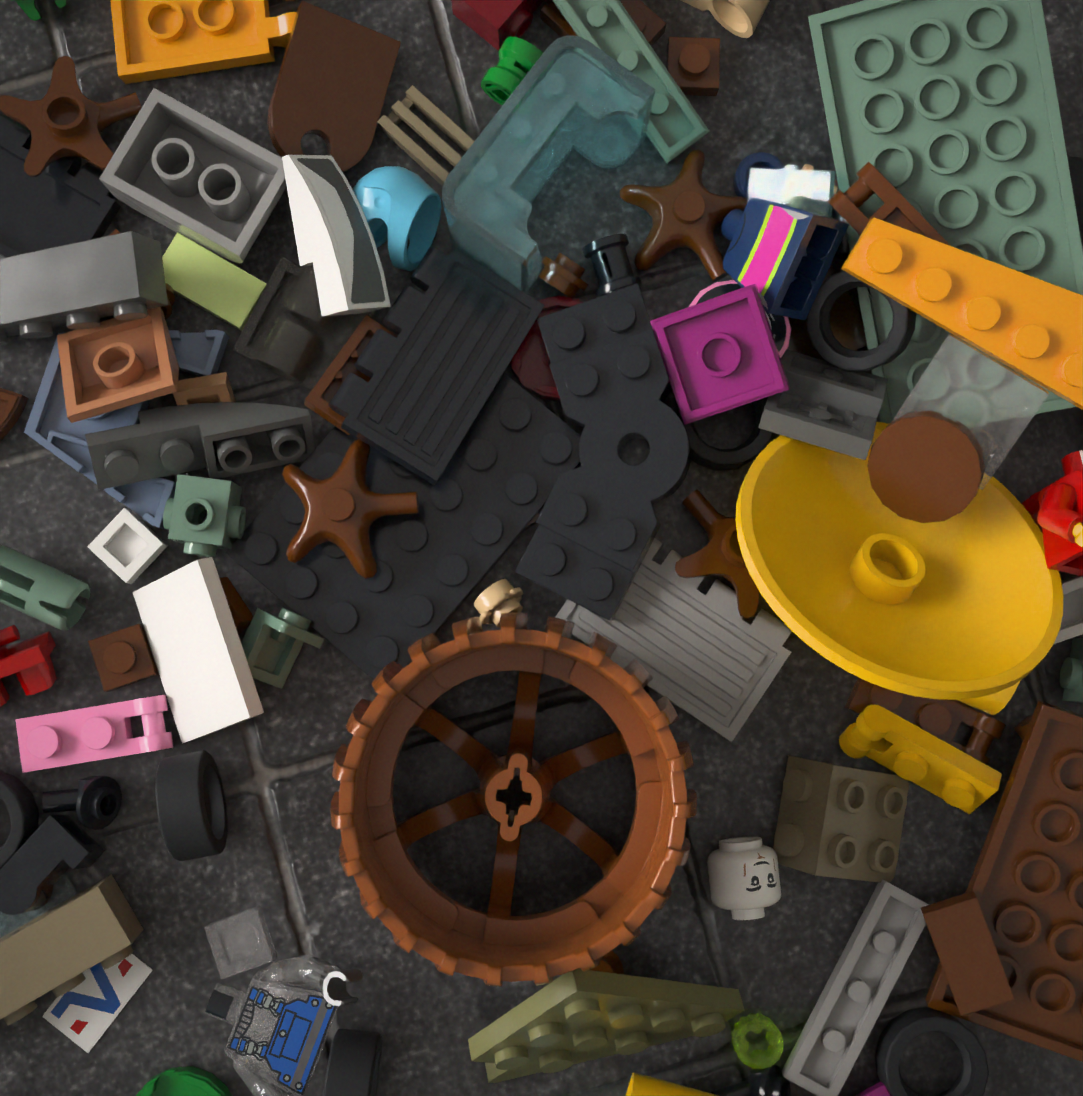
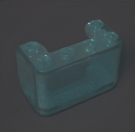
M570 35L556 39L544 51L450 172L442 186V201L453 248H456L527 294L542 271V256L538 243L530 238L527 231V221L532 212L531 203L573 149L601 168L614 169L624 165L645 140L655 89L588 40Z

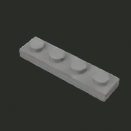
M883 879L881 883L878 882L781 1071L786 1079L817 1096L839 1095L926 925L921 907L929 904Z

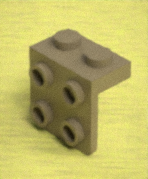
M788 755L777 828L774 835L773 849L776 851L778 864L815 876L880 883L883 879L891 882L895 876L909 789L908 780L894 774L839 766Z

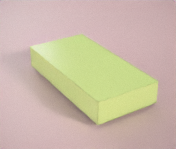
M178 232L162 256L165 283L173 288L174 293L242 332L245 331L270 290L265 282Z

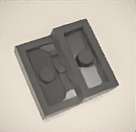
M786 350L781 361L790 389L768 397L758 428L866 460L872 444L877 417L884 400L888 379L862 371H846L827 363L825 360Z

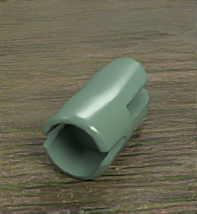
M0 545V603L61 631L70 630L74 627L86 610V607L75 599L77 596L90 599L89 585L17 550Z

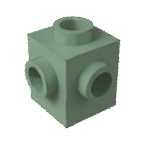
M177 474L174 498L169 497L167 499L163 514L164 528L169 530L168 539L184 544L183 553L216 558L217 548L231 549L235 538L241 539L245 530L246 508L240 506L242 487L228 480Z

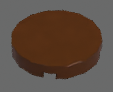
M931 410L907 413L889 423L873 443L867 465L871 487L882 504L898 516L919 523L945 521L963 512L978 493L985 471L982 447L972 431L957 420L955 422L950 418L944 417L943 413Z

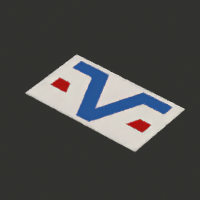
M133 954L105 970L101 963H98L83 972L86 979L81 984L57 997L42 1017L89 1053L149 976L152 969Z

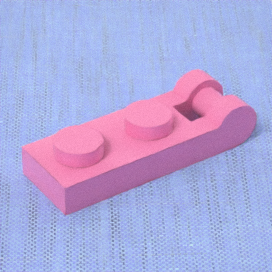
M166 695L15 719L22 773L174 748L172 732H166L163 711H168ZM141 715L144 736L133 738L130 717Z

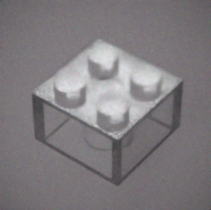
M949 334L892 422L907 413L931 410L943 413L944 417L950 418L955 422L958 420L967 426L982 447L985 471L979 489L983 491L1049 395V391L957 336Z

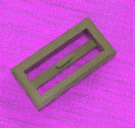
M413 85L406 91V97L402 101L398 100L391 107L392 112L388 116L383 115L377 121L378 127L453 196L489 160L488 153ZM415 107L472 160L468 163L411 110ZM403 120L460 173L454 178L397 125Z

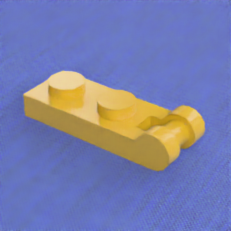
M871 704L867 706L856 718V723L850 724L839 736L840 747L848 756L852 758L867 756L892 770L899 777L917 784L942 798L947 804L957 807L968 814H971L999 789L1002 773L879 705Z

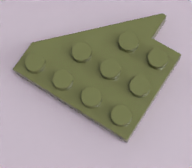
M576 969L562 974L552 983H549L470 1037L468 1043L471 1061L485 1062L488 1083H498L540 1072H560L568 1069L573 1064L615 1054H636L644 1051L649 1046L691 1036L707 1037L715 1035L726 1028V1021L745 1010L739 989L593 970L583 972L582 969Z

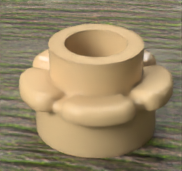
M507 579L499 580L489 586L474 602V607L481 614L479 617L482 624L495 623L497 627H500V613H520L523 609L519 603L522 599L523 590L520 587L514 588Z

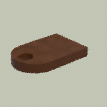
M302 1L297 10L268 110L269 135L274 148L281 158L286 155H304L301 149L302 137L307 134H315L324 140L327 146V155L334 158L343 173L360 162L368 152L373 141L377 121L380 117L401 42Z

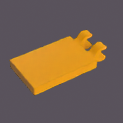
M110 0L118 77L125 84L275 62L273 47L287 48L297 12L270 17L268 0Z

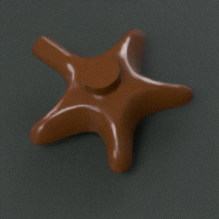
M68 56L59 57L55 62L48 92L41 100L28 101L9 95L0 96L1 112L31 131V147L24 162V171L30 177H38L51 163L62 157L72 156L83 158L101 170H105L114 153L102 140L101 133L106 127L115 122L138 115L142 108L136 92L106 103H97L84 96L76 80L74 61Z
M699 149L693 150L687 155L680 173L670 184L662 186L628 184L619 191L622 200L646 210L653 218L651 230L635 256L634 264L638 270L646 271L670 251L684 247L692 249L698 254L713 282L728 275L723 269L724 257L716 245L714 229L722 225L724 218L732 210L741 209L744 211L750 199L740 196H723L709 192L702 183L705 157L704 153Z
M360 439L355 440L350 445L337 470L331 477L324 480L311 477L295 465L289 464L285 466L282 473L283 478L299 496L305 510L303 522L287 547L286 555L288 560L296 563L302 560L317 545L330 541L335 543L345 553L360 576L365 579L373 578L377 573V564L371 550L369 530L372 523L386 515L419 513L417 492L382 494L371 491L366 483L370 446Z
M697 489L687 496L682 504L702 525L708 535L709 542L701 550L677 561L675 572L679 577L683 578L711 575L724 577L735 588L740 616L746 619L753 617L758 608L760 592L751 578L741 554L737 539L736 517H726L720 514Z

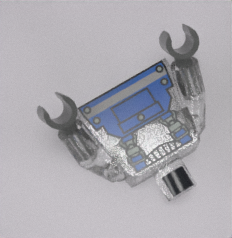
M307 954L275 961L268 968L260 969L253 976L247 992L220 982L217 983L207 1004L205 1014L234 1025L224 1053L233 1060V1068L254 1096H303L305 1094L338 1007L358 1002L357 997H352L347 992L346 982L360 981L363 974L359 969L340 970L334 964Z

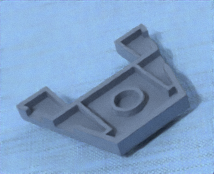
M169 330L179 370L200 377L217 374L229 339L226 332L205 330V332L181 333L179 330ZM56 338L24 433L97 484L85 434L140 424L137 411L147 410L150 400L71 423L66 413ZM159 477L104 489L105 492L129 507L149 524L165 530L163 525L164 508L169 497L174 498L175 482Z

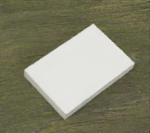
M212 557L198 559L133 592L182 744L264 713Z

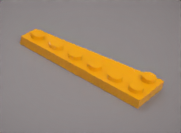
M875 217L870 219L841 268L843 271L1083 410V295Z

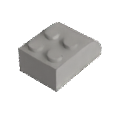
M155 88L151 91L99 178L118 201L176 233H180L207 250L235 263H243L287 188L281 157Z

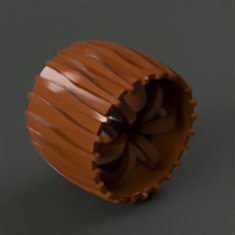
M500 613V630L483 632L480 618L472 617L452 624L455 640L442 644L434 633L426 635L408 648L413 662L403 667L392 661L372 681V686L378 695L373 701L362 698L356 704L346 724L349 733L353 734L351 742L342 743L336 753L332 776L340 781V788L338 792L334 793L330 812L332 827L341 831L342 841L339 848V859L345 875L348 877L353 875L360 890L362 907L371 919L378 916L382 923L392 932L397 946L407 953H410L413 949L422 957L434 962L439 972L453 977L454 972H458L466 976L481 978L488 986L502 987L503 981H533L538 986L552 983L553 976L562 975L578 968L582 969L583 972L591 970L600 964V957L606 955L621 943L624 946H628L641 934L640 925L654 908L662 910L671 896L672 890L669 883L676 865L683 866L687 862L691 843L689 838L684 837L686 819L697 814V794L694 789H686L684 770L692 768L694 765L690 746L687 741L676 743L669 728V725L679 721V717L666 696L654 702L643 689L653 677L637 660L633 659L623 669L610 659L618 645L596 632H593L586 645L570 639L575 624L571 621L548 616L545 630L542 632L527 630V613ZM499 671H519L507 754L500 757L443 713L431 706L441 695L469 679ZM541 674L561 679L590 696L610 716L618 730L538 762L532 757ZM418 726L439 739L465 760L476 771L481 783L480 787L397 823L393 801L396 765L410 730ZM627 753L631 757L635 774L636 803L632 826L627 841L620 852L566 807L552 798L550 791L559 781L581 769L608 758ZM514 775L520 776L519 780L522 781V791L532 794L530 800H521L519 807L507 806V799L498 796L497 792L498 789H508L510 780L514 778ZM483 814L496 820L498 824L496 856L487 913L467 907L453 900L434 886L410 857L407 850L411 844L443 827L476 815ZM542 822L580 848L601 868L604 877L577 899L547 912L510 916L521 833L525 824Z

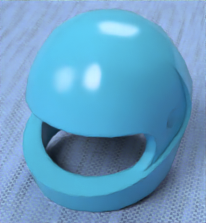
M384 166L376 168L358 180L353 188V192L362 207L376 248L388 240V251L393 266L398 269L412 271L417 268L433 243L441 216V199L438 193L418 174L404 167ZM408 237H409L410 244H409V247H408V249H407V243H408Z

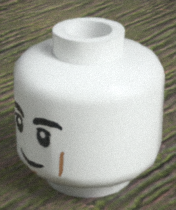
M737 837L719 841V849L713 851L708 856L707 862L713 904L722 909L731 910L732 919L753 920L765 917L764 907L775 904L781 898L776 851L771 847L762 845L761 837Z

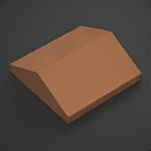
M161 307L147 309L148 316L146 318L137 320H117L113 318L100 322V326L96 328L73 330L57 335L66 413L71 423L177 392L179 365Z

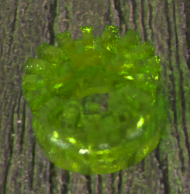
M750 1013L748 1016H742L740 1021L735 1023V1028L731 1034V1042L737 1056L745 1065L753 1069L771 1067L779 1060L783 1052L784 1041L780 1030L769 1017L761 1013ZM764 1028L767 1029L768 1032L765 1038L770 1044L768 1050L755 1049L749 1054L747 1050L750 1045L745 1038L746 1033L751 1030L759 1034Z

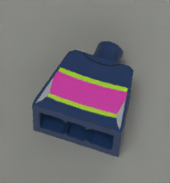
M753 197L748 201L744 211L741 209L732 210L723 220L722 234L731 241L723 259V269L742 288L756 284L766 312L806 320L849 224L838 219Z

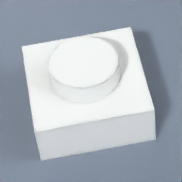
M123 508L87 547L125 583L132 584L168 545L131 510Z

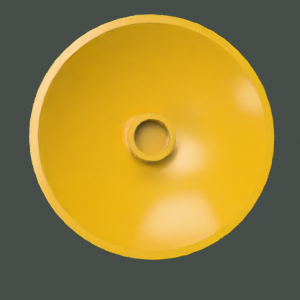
M876 421L872 444L866 460L783 435L771 441L758 454L743 480L736 503L735 521L737 539L749 574L759 592L776 615L813 650L845 671L867 682L915 697L957 700L991 715L999 713L1012 698L1020 681L1044 659L1053 646L1060 630L1063 616V589L1059 570L1047 568L1043 533L1024 506L1002 483L985 470L978 493L963 512L945 521L919 523L898 516L883 505L871 487L867 467L871 447L888 423Z

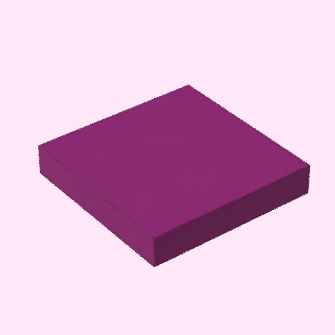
M756 284L650 321L684 425L790 389Z

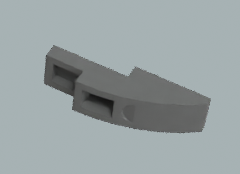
M196 403L137 411L140 424L85 434L98 490L207 468L210 478L218 479L305 461L315 451L311 415L308 409L265 403Z

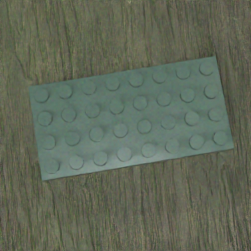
M863 0L808 16L839 190L844 193L859 179L856 173L867 162H870L952 247L1083 295V249L1042 0ZM873 194L859 210L869 219L884 203ZM849 225L847 237L851 253L860 235ZM857 287L867 348L871 350L878 347L888 337L892 328L893 312L889 301L879 291L869 287ZM917 313L915 331L907 348L892 362L871 369L872 375L888 379L884 400L879 412L880 421L888 424L907 413L927 410L943 413L944 417L950 418L955 422L958 420L965 426H973L1077 407Z

